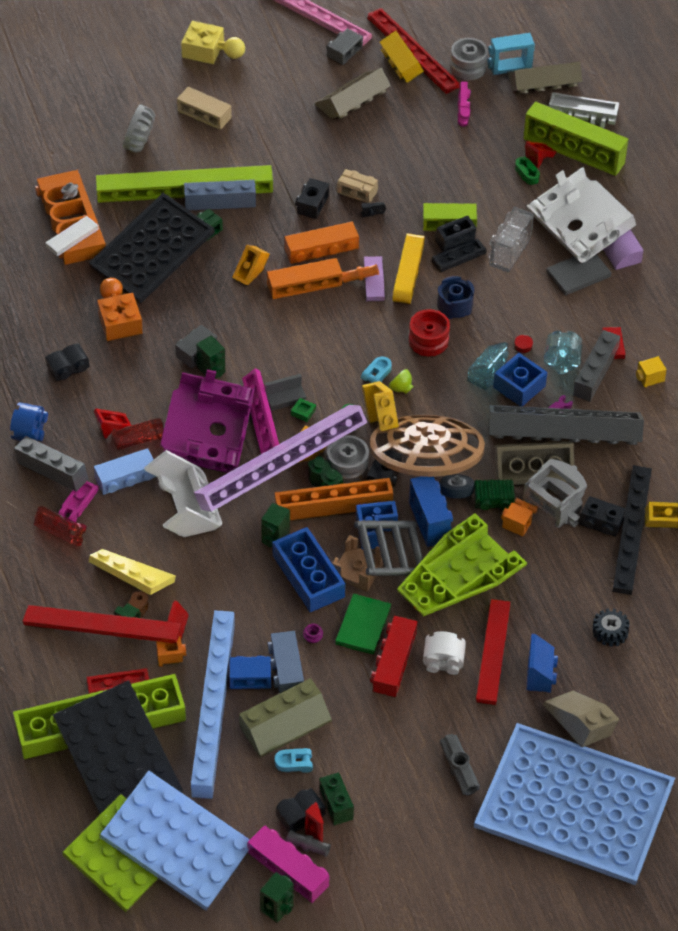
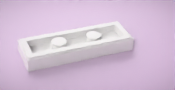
M86 216L45 242L46 247L58 257L99 230V226Z

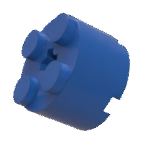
M19 402L17 405L20 407L18 410H14L11 419L10 430L14 431V436L11 435V439L21 441L27 436L36 441H42L44 438V430L42 429L44 423L47 422L48 412L44 411L42 406Z

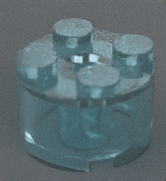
M561 330L549 334L545 344L544 363L559 374H566L568 371L576 369L581 364L583 347L581 337L572 331L561 333Z

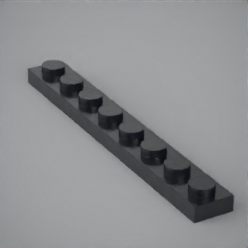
M635 465L632 468L612 592L632 595L652 468Z

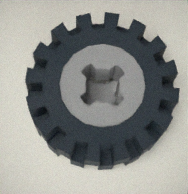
M608 608L606 612L601 610L599 614L595 615L592 632H594L593 636L594 638L597 637L598 642L602 640V645L606 646V643H609V647H613V643H615L616 646H619L620 642L623 644L625 639L627 640L629 619H627L626 614L622 616V611L616 613V609H613V612H611Z

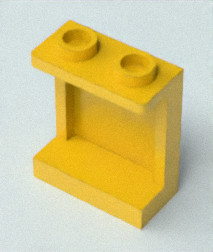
M380 381L362 385L368 421L370 423L378 421L381 431L399 427L393 391Z

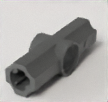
M445 735L440 740V745L450 765V773L455 777L462 794L472 795L480 789V785L469 763V756L464 752L457 735Z

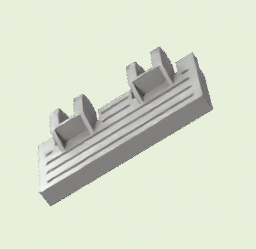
M552 92L549 107L571 116L574 115V117L588 121L589 117H591V124L600 125L604 129L606 120H608V124L615 125L619 103Z

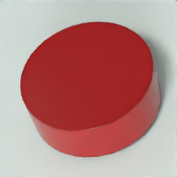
M519 335L515 338L514 347L518 352L527 353L532 350L533 340L527 335Z

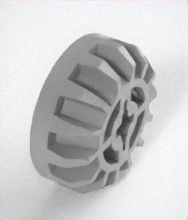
M141 104L138 106L128 127L123 148L132 152L142 151L155 121L156 115L151 108Z

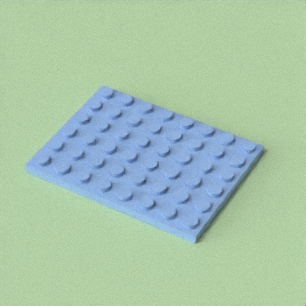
M517 723L474 822V828L636 885L675 778L585 746L581 747L577 743Z

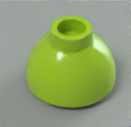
M404 369L389 383L391 390L404 392L405 394L414 387L412 385V376L408 369Z

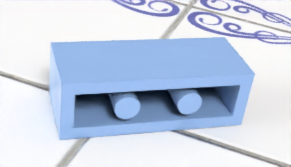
M147 448L94 466L95 479L103 495L157 477L144 469L154 459Z

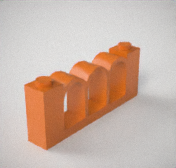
M78 170L37 179L38 186H35L37 197L40 196L42 203H44L45 211L50 215L51 228L56 232V235L86 216L98 225ZM73 183L78 185L77 199L58 203L52 202L63 199L64 195L61 189L66 184ZM78 213L84 214V216L71 218L67 220L59 219L61 217L70 216ZM100 227L99 230L59 255V259L62 258L65 265L93 259L106 247Z

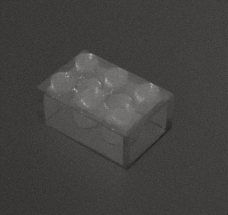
M515 206L511 212L507 213L504 223L499 225L496 235H492L489 245H491L488 254L490 266L508 273L510 272L532 237L534 213Z

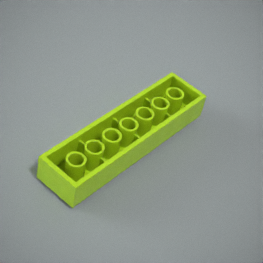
M175 674L131 684L152 728L186 721L185 705ZM106 690L14 711L15 727L23 758L27 759L68 749L53 719V714Z

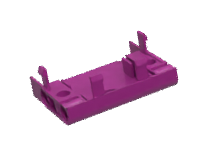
M207 370L205 377L182 372L179 388L172 393L160 445L164 451L167 450L196 466L229 473L239 466L255 388L251 389L247 386L215 379L216 371ZM214 423L222 424L226 432L221 436L213 435L210 432V426Z

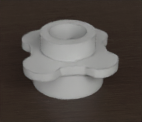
M68 183L61 189L64 195L62 197L63 200L71 199L77 195V184Z

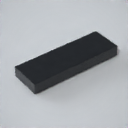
M476 238L432 256L431 261L441 273L485 255L487 249Z

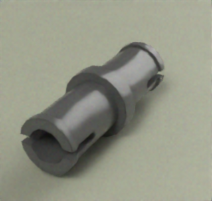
M292 830L289 831L286 842L289 841L293 845L303 848V851H311L324 857L328 856L331 844L316 840L312 835L305 836Z

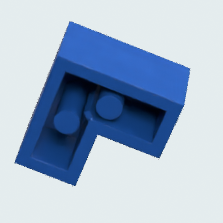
M395 501L356 505V521H398ZM366 528L371 549H375L376 546L379 547L375 529ZM383 529L384 532L392 531L391 529Z

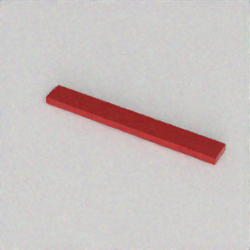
M382 8L368 14V19L386 37L397 31L419 62L424 73L445 94L460 88V83Z
M28 605L23 618V624L26 626L177 644L182 629L181 623L33 605Z

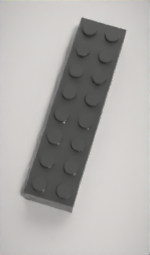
M489 405L488 429L489 435H493L494 438L512 436L513 439H523L524 436L531 437L532 440H542V437L550 438L552 441H561V438L569 439L571 442H580V439H585L590 443H599V440H605L610 444L626 441V444L637 445L638 442L643 441L644 419L641 412Z

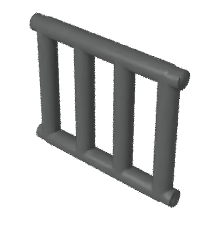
M416 521L354 522L355 528L359 530L366 559V575L409 576L415 569L408 566L399 529H408L416 565L418 566L423 560L415 529L417 528ZM366 528L375 529L384 568L375 567ZM383 529L392 530L401 568H392Z

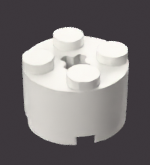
M442 631L434 632V636L431 637L427 635L423 655V663L427 666V671L436 673L439 670H443L452 675L458 674L464 663L465 639L462 638L460 640L457 638V634Z

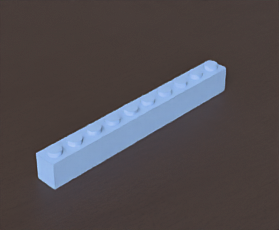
M214 610L191 780V795L194 798L213 799L235 628L234 612Z

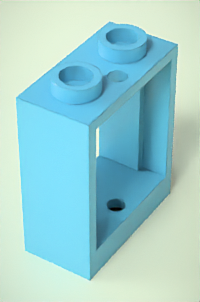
M525 33L491 39V46H488L490 58L487 59L488 68H491L493 75L507 73V71L532 68L535 43L531 34ZM522 49L521 57L499 60V52Z

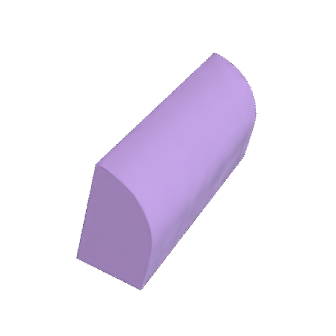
M631 230L603 249L616 270L642 262L643 249Z

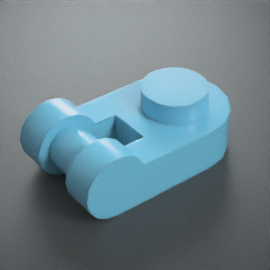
M377 357L363 371L361 379L371 383L382 382L391 371V360L387 357Z
M308 748L281 750L275 755V766L282 772H311L313 770V764L310 761L312 757L311 750Z

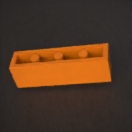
M352 221L284 236V249L290 264L359 249V235Z
M337 258L268 271L267 285L272 299L342 286L343 273Z

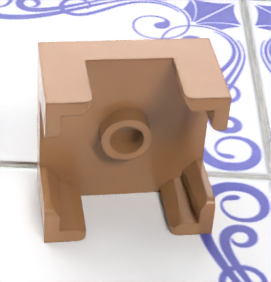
M349 535L345 542L344 554L340 560L336 557L332 564L345 583L368 592L377 576L366 575L367 564L364 551L358 548V538ZM376 546L375 555L373 554L375 567L382 568L383 561L380 549Z

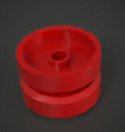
M427 309L421 310L411 317L409 345L412 350L419 355L427 357L443 353L448 347L450 322L446 315L437 310Z

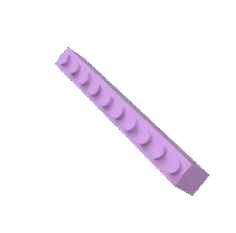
M348 405L195 491L194 494L201 510L214 511L367 423L361 406Z

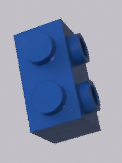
M230 657V689L271 688V657Z

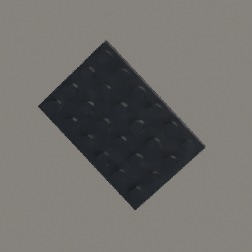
M162 193L89 262V265L106 279H118L123 286V291L127 294L133 293L135 300L141 304L215 233V230L168 195Z
M129 680L53 714V719L99 815L121 794L127 799L148 771L183 793V789Z

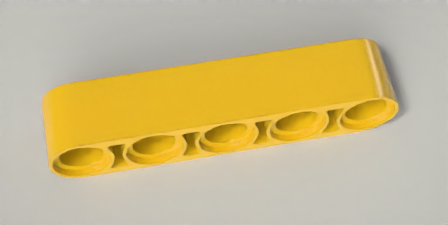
M408 233L406 235L393 291V302L411 304L425 236Z

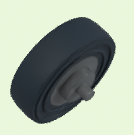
M462 474L447 475L440 481V492L449 498L469 497L474 493V480Z

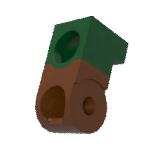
M143 591L134 592L131 600L124 608L118 606L114 610V615L142 618L149 609L147 593Z

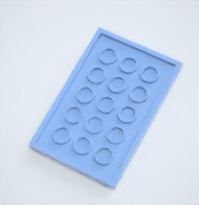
M150 771L146 773L100 834L102 840L204 910L209 908L248 853L247 842L250 840Z

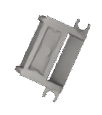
M550 459L525 483L523 500L528 503L533 502L554 518L557 528L567 523L575 527L579 524L577 520L580 516L577 513L582 509L583 502L581 498L584 495L587 484L584 477L577 470V466H571L565 462ZM553 470L577 489L575 490L564 481L546 476ZM546 489H550L552 492H554L556 495L562 498L563 501L560 502L559 499L551 496L549 493L546 492Z

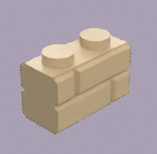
M345 169L337 183V193L365 203H370L378 190L377 179Z

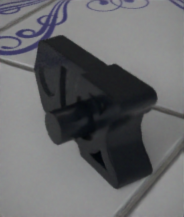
M384 202L361 204L363 211L360 214L362 218L372 217L377 214H383L387 208Z

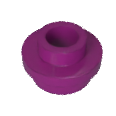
M309 624L303 630V637L307 642L317 643L323 638V630L317 624Z

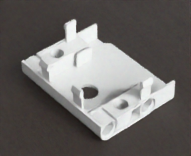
M583 167L568 178H566L562 170L556 174L558 184L526 205L528 211L581 263L592 258L636 226L633 214L620 204L600 183L590 181L586 177ZM573 220H580L583 223L582 227L576 231L569 230L568 224Z

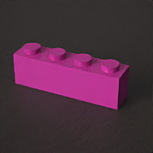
M264 825L247 842L248 853L274 874L277 872L281 876H287L293 883V889L311 903L328 888V872L323 867L315 865L306 854L302 855L297 851L291 842L284 841L274 829L270 830Z

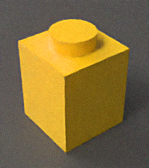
M657 356L638 362L636 377L638 381L642 382L644 387L665 381L667 369L660 357Z

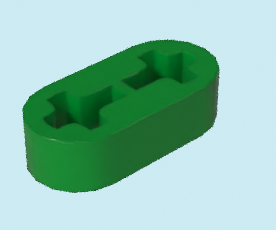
M527 157L517 158L515 161L516 172L527 184H537L540 172Z

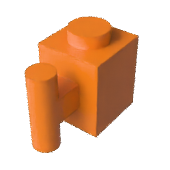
M516 498L515 502L511 503L508 509L505 508L501 515V519H503L502 528L524 536L532 523L533 513L536 514L538 507Z

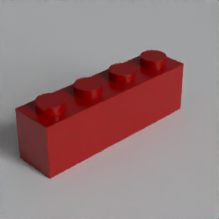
M394 616L392 623H388L386 629L388 636L387 639L383 638L381 644L383 652L382 655L377 656L375 664L377 670L372 672L370 683H373V692L397 697L416 637L418 621Z

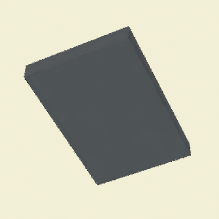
M597 254L583 263L572 257L550 266L546 270L547 274L565 296L611 277L612 273Z

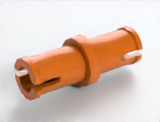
M378 265L359 266L357 269L342 272L343 282L362 281L364 278L379 275Z

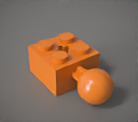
M107 278L101 283L100 294L104 299L97 300L98 315L107 341L143 334L142 318L134 294L122 295L123 286L116 278Z

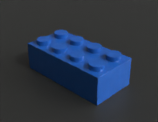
M308 527L272 542L274 559L310 613L345 598L346 583Z

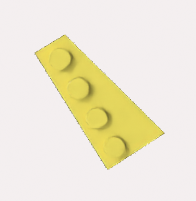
M104 549L91 554L89 557L90 563L149 595L175 582L176 575Z

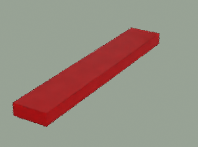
M491 599L476 697L477 703L496 705L511 604L509 601Z

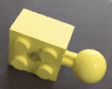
M191 21L181 42L182 58L210 64L215 63L220 50H224L225 54L232 59L240 58L245 52V44L240 38L232 37L224 41V27Z

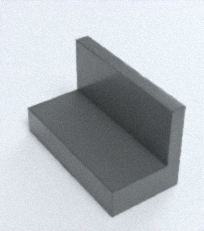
M301 374L265 383V391L271 411L295 405L299 398L306 400V395L301 386Z

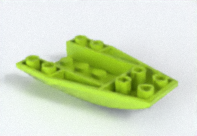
M475 513L447 532L397 588V591L422 616H426L498 586L525 567L527 562L514 550L508 554L488 535V525Z

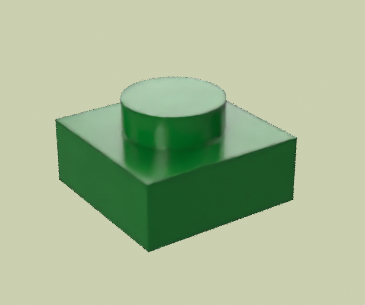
M299 398L291 409V416L308 422L316 411V404Z

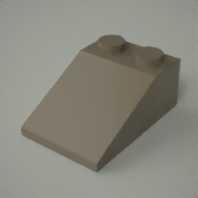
M575 691L565 693L543 703L581 747L611 736L619 721V718L607 705Z

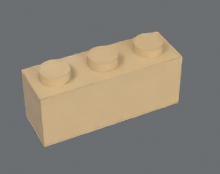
M187 87L177 98L178 112L219 130L232 118L231 105L193 88Z

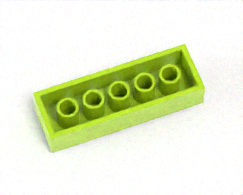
M536 101L526 113L523 139L530 142L545 143L557 151V153L614 176L618 174L625 164L628 138Z

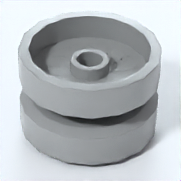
M462 38L456 41L451 49L450 70L452 74L462 80H475L482 77L487 67L488 48L486 44L475 38Z
M345 435L328 445L327 461L331 468L337 470L342 475L343 484L359 482L364 479L368 472L369 449L362 439L356 436Z

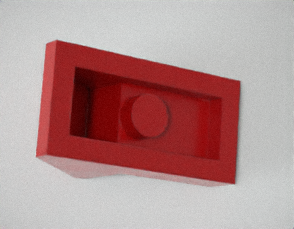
M527 141L525 144V157L530 159L536 168L540 167L544 158L554 157L557 152L545 143Z
M96 408L94 410L98 427L104 439H107L113 430L128 432L132 427L125 413Z

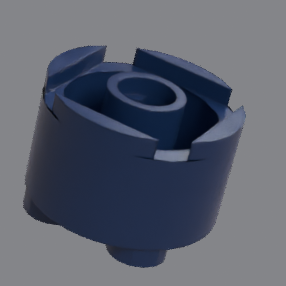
M458 276L445 278L438 287L437 307L439 311L445 314L448 319L460 318L471 314L474 302L473 284L469 280L464 281Z

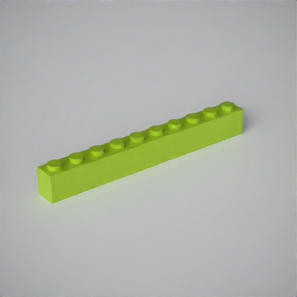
M271 165L96 175L98 203L157 199L162 193H165L170 198H185L184 183L255 180L256 193H273Z

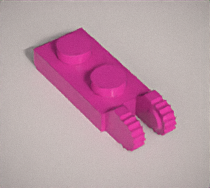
M461 82L458 93V124L462 127L468 125V118L470 117V102L467 101L470 98L468 82Z
M87 481L77 492L73 490L62 504V508L57 514L55 521L61 523L68 512L71 515L66 521V526L71 528L76 523L77 517H80L98 492V486Z

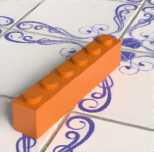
M390 478L275 492V504L290 510V520L356 512V505L393 501Z

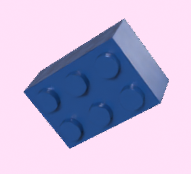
M420 476L410 479L409 505L426 546L431 547L435 546L452 529L453 515L450 510H447L446 498L440 493L441 489L438 480L435 481L434 477Z

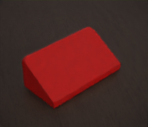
M174 600L167 622L181 623L182 629L179 636L182 640L189 615L180 603Z
M315 802L305 811V834L312 835L314 839L323 842V819L318 804Z

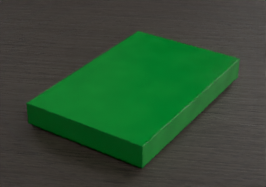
M353 593L335 645L374 655L391 610V603Z

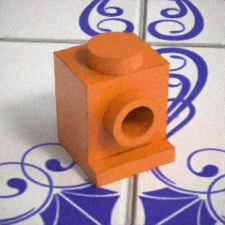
M180 636L177 644L156 641L159 667H163V664L183 662V656H186V646L181 644Z

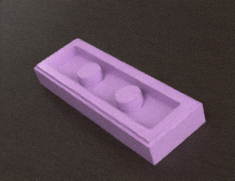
M382 256L364 257V267L377 264L379 268V275L365 278L366 301H384Z

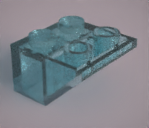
M503 342L488 346L468 369L467 381L485 391L491 385L493 386L495 372L507 362L509 356L508 343Z

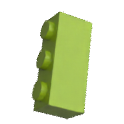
M423 203V231H436L437 227L467 215L477 227V205Z

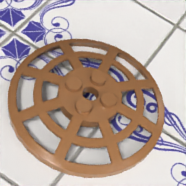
M438 415L397 418L399 427L407 423H411L412 426L408 428L397 427L381 431L378 427L370 437L371 454L379 463L400 473L425 477L452 475L470 469L482 459L485 447L483 437L475 428L457 419ZM419 421H434V422H433V423H425V422H419ZM445 423L454 428H445L444 426H441V424ZM380 433H388V443L378 448L376 436ZM394 433H405L403 438L397 440L393 438ZM454 433H460L462 440L460 441L450 436ZM467 434H472L478 439L479 446L477 449L467 444ZM403 443H405L409 448H411V449H413V450L411 451V450L405 449V448H403V447L400 446V445L403 444ZM450 443L456 445V447H454L453 449H450L448 451L444 450L450 445ZM393 448L409 457L406 463H402L388 457L383 452ZM463 449L473 453L467 459L452 464L449 456L457 454ZM420 452H437V453H420ZM417 458H441L444 466H416L414 463Z

